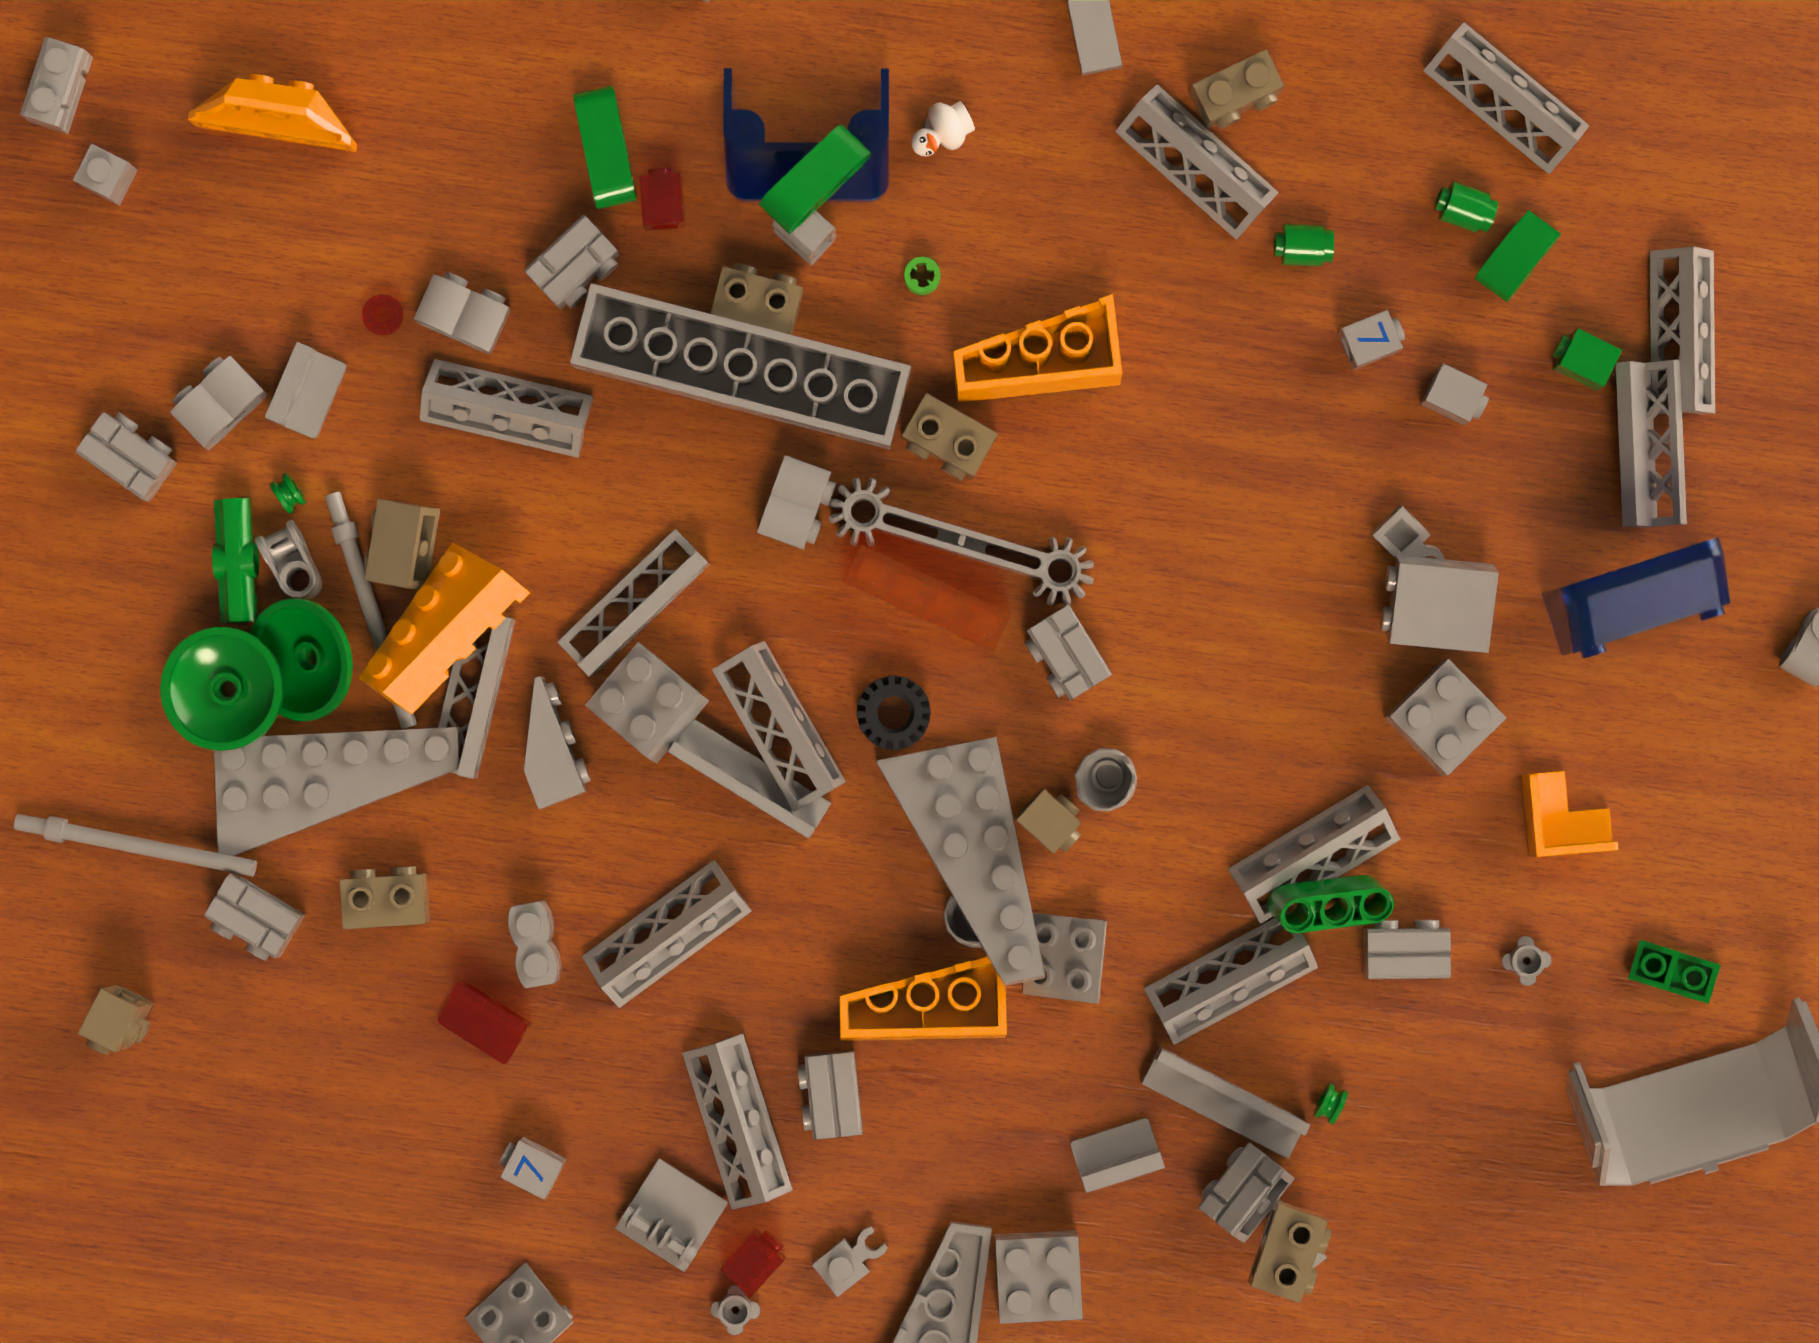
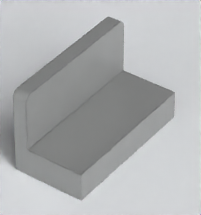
M296 342L265 418L316 439L344 377L347 365L321 354L309 346Z
M1141 1118L1085 1136L1070 1143L1086 1193L1165 1168L1147 1118Z

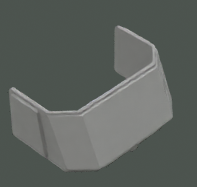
M1799 997L1792 999L1786 1026L1755 1044L1609 1087L1589 1088L1580 1062L1573 1063L1572 1070H1569L1567 1075L1566 1092L1599 1186H1633L1646 1181L1654 1184L1703 1169L1705 1175L1719 1171L1718 1164L1769 1150V1145L1785 1141L1818 1123L1819 1032L1807 1002H1801Z

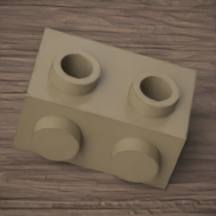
M1266 49L1192 84L1189 95L1204 126L1209 129L1218 125L1219 129H1223L1242 119L1240 114L1253 107L1258 112L1279 101L1277 96L1282 92L1284 84Z
M734 263L732 269L723 266L711 310L712 315L793 335L804 293L803 287L796 285V278L779 273H773L772 279L756 275L758 269L740 263Z
M926 393L905 429L902 439L908 442L905 448L907 451L925 461L931 455L944 463L941 467L942 471L962 481L965 475L971 479L975 477L995 442L998 433Z
M378 499L376 509L371 517L373 531L370 548L364 559L366 569L365 580L407 589H420L430 575L440 509L400 501Z
M1041 789L1014 819L1053 854L1058 848L1065 853L1081 836L1076 830L1081 822L1075 817L1080 810L1062 794L1055 799L1045 789Z
M416 866L391 868L392 876L376 877L375 869L350 870L351 878L340 880L343 929L430 923L427 873L417 874Z
M119 984L101 988L78 1034L88 1039L86 1042L88 1047L106 1055L110 1051L118 1052L130 1048L134 1043L140 1044L149 1030L151 1022L147 1021L146 1018L154 1002Z
M1275 1199L1247 1280L1250 1286L1301 1303L1303 1294L1310 1295L1316 1282L1318 1271L1312 1269L1317 1253H1325L1331 1237V1229L1326 1228L1328 1220L1322 1215Z

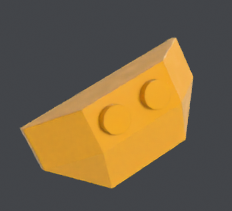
M249 74L248 80L235 78L189 111L188 121L199 128L356 152L357 143L318 91L313 90V84L303 81L290 80L289 86L273 84V78L259 74Z

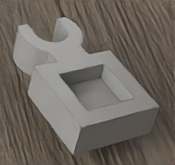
M1401 504L1371 532L1372 536L1394 557L1396 555L1423 558L1434 556L1437 559H1445L1439 548L1423 543L1430 536L1429 531Z
M872 1225L861 1230L855 1245L851 1246L844 1237L812 1263V1266L837 1297L870 1272V1269L863 1261L867 1258L876 1259L881 1257L888 1248L885 1242L876 1249L867 1247L865 1240L875 1230Z

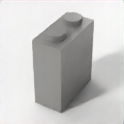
M1396 555L1394 567L1388 566L1386 571L1385 590L1391 591L1389 607L1383 606L1380 630L1386 631L1390 644L1489 653L1499 572L1494 564Z

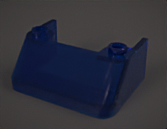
M724 68L723 131L726 185L730 194L737 200L760 202L765 194L818 143L765 142V126L761 117L751 110L735 109V79L732 68ZM881 68V110H862L856 113L848 124V130L871 152V156L826 202H874L882 198L888 190L889 68Z
M1719 537L1542 593L1561 654L1567 655L1581 651L1583 659L1606 652L1605 643L1698 613L1701 621L1725 614L1723 605L1731 603L1725 555Z

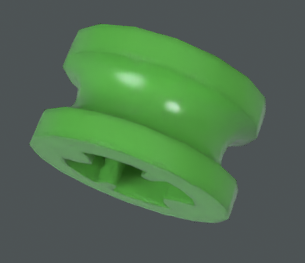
M923 256L911 260L905 267L904 272L905 285L909 291L923 296L931 294L936 290L941 277L940 269L936 262ZM917 266H926L928 273H934V280H927L928 286L920 287L916 279H911V272L917 273Z

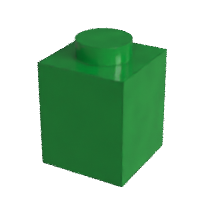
M1578 328L1569 337L1563 334L1552 355L1558 359L1553 370L1598 391L1605 386L1622 350Z

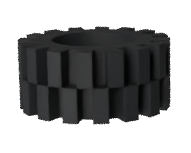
M888 676L875 680L867 686L858 701L857 720L862 733L873 744L884 749L897 750L913 745L924 735L930 722L931 710L926 694L918 684L905 677ZM899 697L908 704L910 717L903 727L889 729L879 721L877 715L878 707L886 698Z

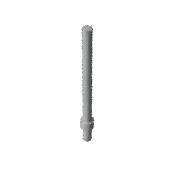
M335 492L325 496L334 524L331 531L336 545H341L377 652L388 634L371 583L365 580L366 569L356 541L359 538L355 521L350 522L341 492ZM393 703L402 730L417 725L414 713L410 714Z
M17 814L14 821L15 830L44 835L45 840L58 843L70 840L252 877L255 875L257 868L256 860L68 824V819L54 816L43 819Z

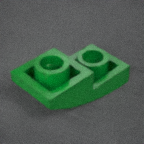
M1528 210L1492 253L1474 279L1505 302H1508L1530 277L1538 263L1557 243L1561 233Z
M1640 940L1628 979L1709 1004L1721 965Z

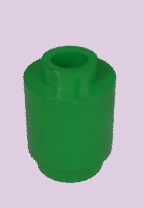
M1452 181L1448 188L1441 187L1434 204V210L1439 211V220L1475 233L1478 230L1488 232L1498 209V201L1490 199L1489 193Z
M1284 224L1282 232H1275L1274 257H1281L1282 265L1322 266L1323 262L1332 263L1334 255L1333 230H1325L1323 225Z

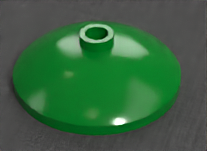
M285 599L267 607L254 622L250 634L260 639L272 651L281 668L284 681V696L279 714L295 721H312L329 715L344 700L352 679V654L344 630L327 609L307 599Z
M213 627L190 635L173 650L162 672L160 696L169 722L183 738L205 749L227 751L239 749L255 742L271 728L282 706L284 681L277 659L260 639L240 629ZM227 681H231L235 685V692L230 697L223 690L224 684Z

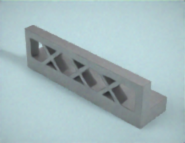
M1464 22L1423 70L1548 174L1553 171L1590 126ZM1447 54H1450L1462 64L1463 76L1451 77L1438 65ZM1473 84H1486L1493 90L1495 102L1482 103L1477 99L1474 94ZM1505 110H1518L1525 116L1526 128L1514 129L1506 122ZM1536 136H1549L1561 146L1552 159L1538 149Z
M1158 84L1141 98L1115 131L1236 240L1279 193ZM1139 116L1152 127L1153 139H1143L1130 128ZM1164 147H1175L1182 153L1184 166H1173L1167 161ZM1195 174H1205L1213 181L1214 193H1203L1196 186ZM1225 202H1237L1248 212V215L1240 224L1227 214Z
M1694 246L1650 251L1651 362L1666 361L1664 359V348L1673 338L1680 345V356L1676 360H1680L1682 413L1715 414L1714 251ZM1679 258V274L1670 284L1663 277V260ZM1673 297L1679 303V315L1670 324L1664 318V307ZM1664 370L1651 372L1652 389L1659 396L1668 385L1667 370H1665V374ZM1660 410V412L1657 415L1665 413L1662 410Z
M434 359L422 389L419 421L579 458L583 445L585 424L592 407L593 396ZM439 375L455 378L459 383L448 386L437 383ZM490 386L496 388L499 393L494 395L482 394L478 388ZM528 395L536 397L539 402L529 405L521 403L518 398ZM566 404L579 407L580 411L578 416L563 413L557 407Z
M1680 360L1648 363L1618 362L1616 363L1622 527L1647 528L1687 524ZM1667 370L1668 386L1659 396L1652 389L1651 372ZM1660 410L1669 416V428L1662 437L1654 430L1653 419ZM1662 451L1671 458V469L1664 478L1655 470V460ZM1665 491L1672 498L1673 516L1657 518V500Z
M675 529L558 641L559 645L578 663L577 665L587 676L592 678L710 564ZM674 542H677L690 557L677 570H663V553ZM658 559V570L647 569ZM641 574L658 575V588L648 598H634V581ZM663 575H670V576L663 582ZM629 586L628 598H617ZM612 602L628 603V617L617 627L604 626V609ZM633 603H641V604L633 611ZM599 615V626H588ZM581 631H599L598 645L585 658L570 643ZM604 631H612V632L604 639Z
M505 617L495 630L492 629L489 643L478 649L474 642L473 645L476 647L474 652L466 660L462 658L453 663L438 728H448L449 723L452 727H458L451 715L452 708L455 703L468 697L473 705L470 722L460 728L461 742L464 747L458 770L451 772L459 776L478 779L516 621L513 618ZM486 651V656L484 659L482 653ZM478 657L483 666L480 681L473 687L468 688L461 676L462 667L465 663ZM459 683L464 692L456 696ZM477 690L476 697L474 698L472 693ZM467 730V735L465 738L463 732Z
M765 641L750 646L712 669L794 812L846 783L845 778ZM741 662L744 663L751 675L748 690L736 687L727 673L729 669ZM756 687H758L761 694L755 692ZM741 696H745V697H746V701H745V702L743 701V699H742ZM754 699L767 703L772 711L769 726L754 720L751 714ZM777 722L779 723L781 729L776 728ZM761 731L767 732L766 739ZM774 735L787 738L790 742L792 751L789 761L777 758L772 751ZM798 758H799V760L801 761L802 765H801V764H797V759H798ZM782 767L788 768L787 773H785ZM799 771L808 774L817 790L800 799L792 785L794 772Z
M696 719L681 734L677 742L674 741L668 751L807 838L812 836L831 805V802L820 797L794 812L764 761ZM795 780L792 781V785L800 799L813 792Z
M1366 785L1228 868V871L1261 924L1273 917L1268 911L1267 903L1263 906L1259 905L1257 899L1278 886L1300 883L1295 882L1298 874L1306 869H1312L1313 871L1310 877L1303 882L1338 878L1401 839L1385 806L1372 789ZM1381 824L1383 825L1386 832L1372 840H1365L1369 831ZM1341 848H1348L1343 858L1338 861H1330L1334 852Z
M713 860L584 954L582 958L601 989L620 1008L752 912V910L733 887L719 864ZM716 876L721 885L708 895H699L702 886ZM677 904H685L682 914L675 919H666L671 908ZM644 928L651 929L648 939L641 944H633L638 932ZM610 953H618L615 963L602 972L597 962Z
M1274 918L1143 988L1172 1043L1175 1045L1317 969L1318 965L1302 933H1291L1293 939L1280 946L1269 944L1273 934L1285 929ZM1244 950L1255 952L1252 961L1244 965L1233 964L1236 954ZM1206 970L1219 971L1216 980L1207 985L1196 983L1199 974ZM1171 989L1183 990L1179 1000L1163 1007L1158 996Z
M739 1034L710 1045L683 1052L682 1055L731 1209L734 1210L765 1203L793 1191L744 1035ZM707 1055L712 1069L711 1077H708L703 1072L699 1057ZM715 1096L722 1101L725 1110L723 1117L715 1110L713 1104ZM727 1135L735 1142L737 1148L735 1156L728 1151L725 1142ZM740 1175L747 1180L751 1196H742L738 1183Z
M1160 1046L1141 1081V1084L1288 1159L1300 1135L1305 1136L1310 1127V1124L1304 1119Z

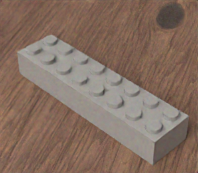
M592 283L590 284L570 364L575 369L891 450L911 373L910 365Z

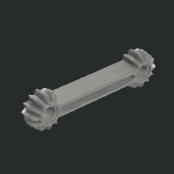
M853 478L852 483L855 492L852 494L845 486L840 485L838 491L846 499L845 502L831 499L829 503L831 507L843 510V513L829 516V521L831 524L845 521V524L838 529L836 534L839 538H842L850 530L854 531L850 541L852 546L858 545L860 534H865L868 547L874 546V538L871 532L876 530L1040 580L1042 584L1033 591V595L1039 597L1045 589L1049 590L1047 605L1050 606L1054 604L1057 593H1061L1064 606L1070 605L1071 598L1068 592L1070 589L1078 598L1082 599L1085 596V592L1076 583L1081 582L1086 585H1092L1094 578L1081 574V570L1093 568L1094 562L1088 560L1079 563L1078 561L1087 549L1081 546L1074 555L1069 552L1073 544L1072 538H1066L1063 550H1058V543L1055 537L1049 538L1051 552L1048 554L882 504L881 501L889 495L890 489L885 486L877 495L873 492L876 487V479L874 478L869 479L867 490H861L859 478ZM866 501L874 506L876 512L870 522L859 523L853 519L851 511L856 503ZM891 515L938 530V536L933 539L885 524L883 519L885 516ZM990 545L1036 559L1040 566L1037 569L986 555L985 548ZM1061 560L1070 566L1071 577L1068 581L1057 583L1049 577L1048 567L1052 562Z

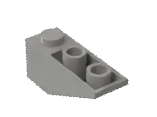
M542 676L534 679L524 773L538 809L547 808L588 792L585 783L591 781L584 759L576 760L571 748V744L577 741L569 720L561 722L556 706L562 704L558 690L553 681L546 683L545 678Z

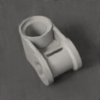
M292 519L286 522L285 528L266 538L263 536L255 538L261 555L272 570L280 588L285 594L293 598L311 600L319 594L323 582L321 574L309 553V548L301 531ZM299 571H307L310 577L307 588L299 592L295 591L291 584L293 576Z
M1815 608L1807 614L1797 634L1786 647L1778 665L1779 668L1813 687L1819 685V608Z

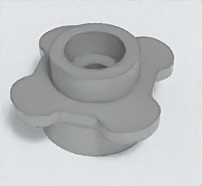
M1528 936L1520 937L1517 940L1515 949L1510 954H1505L1502 957L1503 968L1512 970L1519 976L1520 983L1527 986L1534 984L1536 976L1551 964L1550 954L1537 948L1534 945L1533 939ZM1529 957L1530 963L1525 965L1523 958Z
M732 1285L728 1289V1294L721 1301H715L712 1304L711 1314L715 1318H720L721 1322L727 1326L728 1333L738 1335L742 1333L743 1326L750 1319H756L759 1316L760 1306L757 1302H751L744 1295V1288L742 1286ZM732 1307H739V1313L734 1314Z

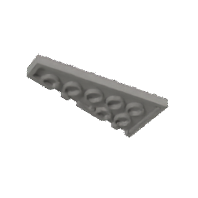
M460 727L262 736L255 742L239 749L227 751L214 750L218 853L236 856L458 770L461 760Z
M997 737L876 760L878 768L891 787L901 808L906 813L946 886L955 898L965 919L970 924L1003 985L1007 986L1045 978Z
M950 1222L892 1343H977L992 1227Z

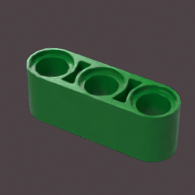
M614 86L573 94L596 208L601 209L637 201Z
M840 124L765 194L759 206L788 234H791L865 164L871 156V152L847 128Z
M1356 875L1278 886L1269 895L1267 907L1271 915L1287 931L1291 933H1304L1382 922L1392 913L1394 899L1390 892L1375 878L1369 875ZM1375 893L1373 900L1364 905L1365 899L1370 894ZM1336 898L1335 904L1330 909L1325 910L1327 902ZM1297 903L1296 909L1291 914L1285 915L1287 908Z

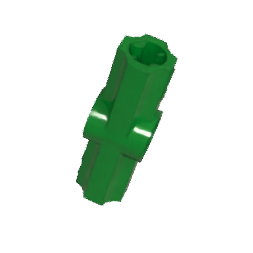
M227 498L214 500L216 544H213L212 567L214 577L218 580L220 623L255 622L258 618L255 578L259 577L260 564L258 547L256 542L253 541L251 499Z

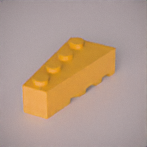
M1113 294L1099 298V301L1086 306H1077L1066 310L1063 314L1050 319L1038 320L1027 324L1024 328L1011 333H1003L953 351L957 402L1120 385L1123 373Z
M452 542L375 655L370 659L359 679L390 702L413 714L449 677L447 669L455 661L462 658L466 660L476 649L473 645L476 639L488 627L495 630L505 619L502 613L513 601L516 600L521 603L530 592L501 568Z
M988 957L840 996L841 1041L1005 1038L1007 1035L1006 986L1003 985Z

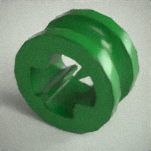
M287 472L282 474L280 482L272 481L269 483L271 490L289 514L294 512L296 504L304 505L307 503L303 493Z
M1328 1083L1317 1102L1313 1116L1317 1118L1325 1116L1327 1117V1122L1333 1125L1345 1105L1348 1092L1345 1090L1337 1092L1334 1089V1085Z

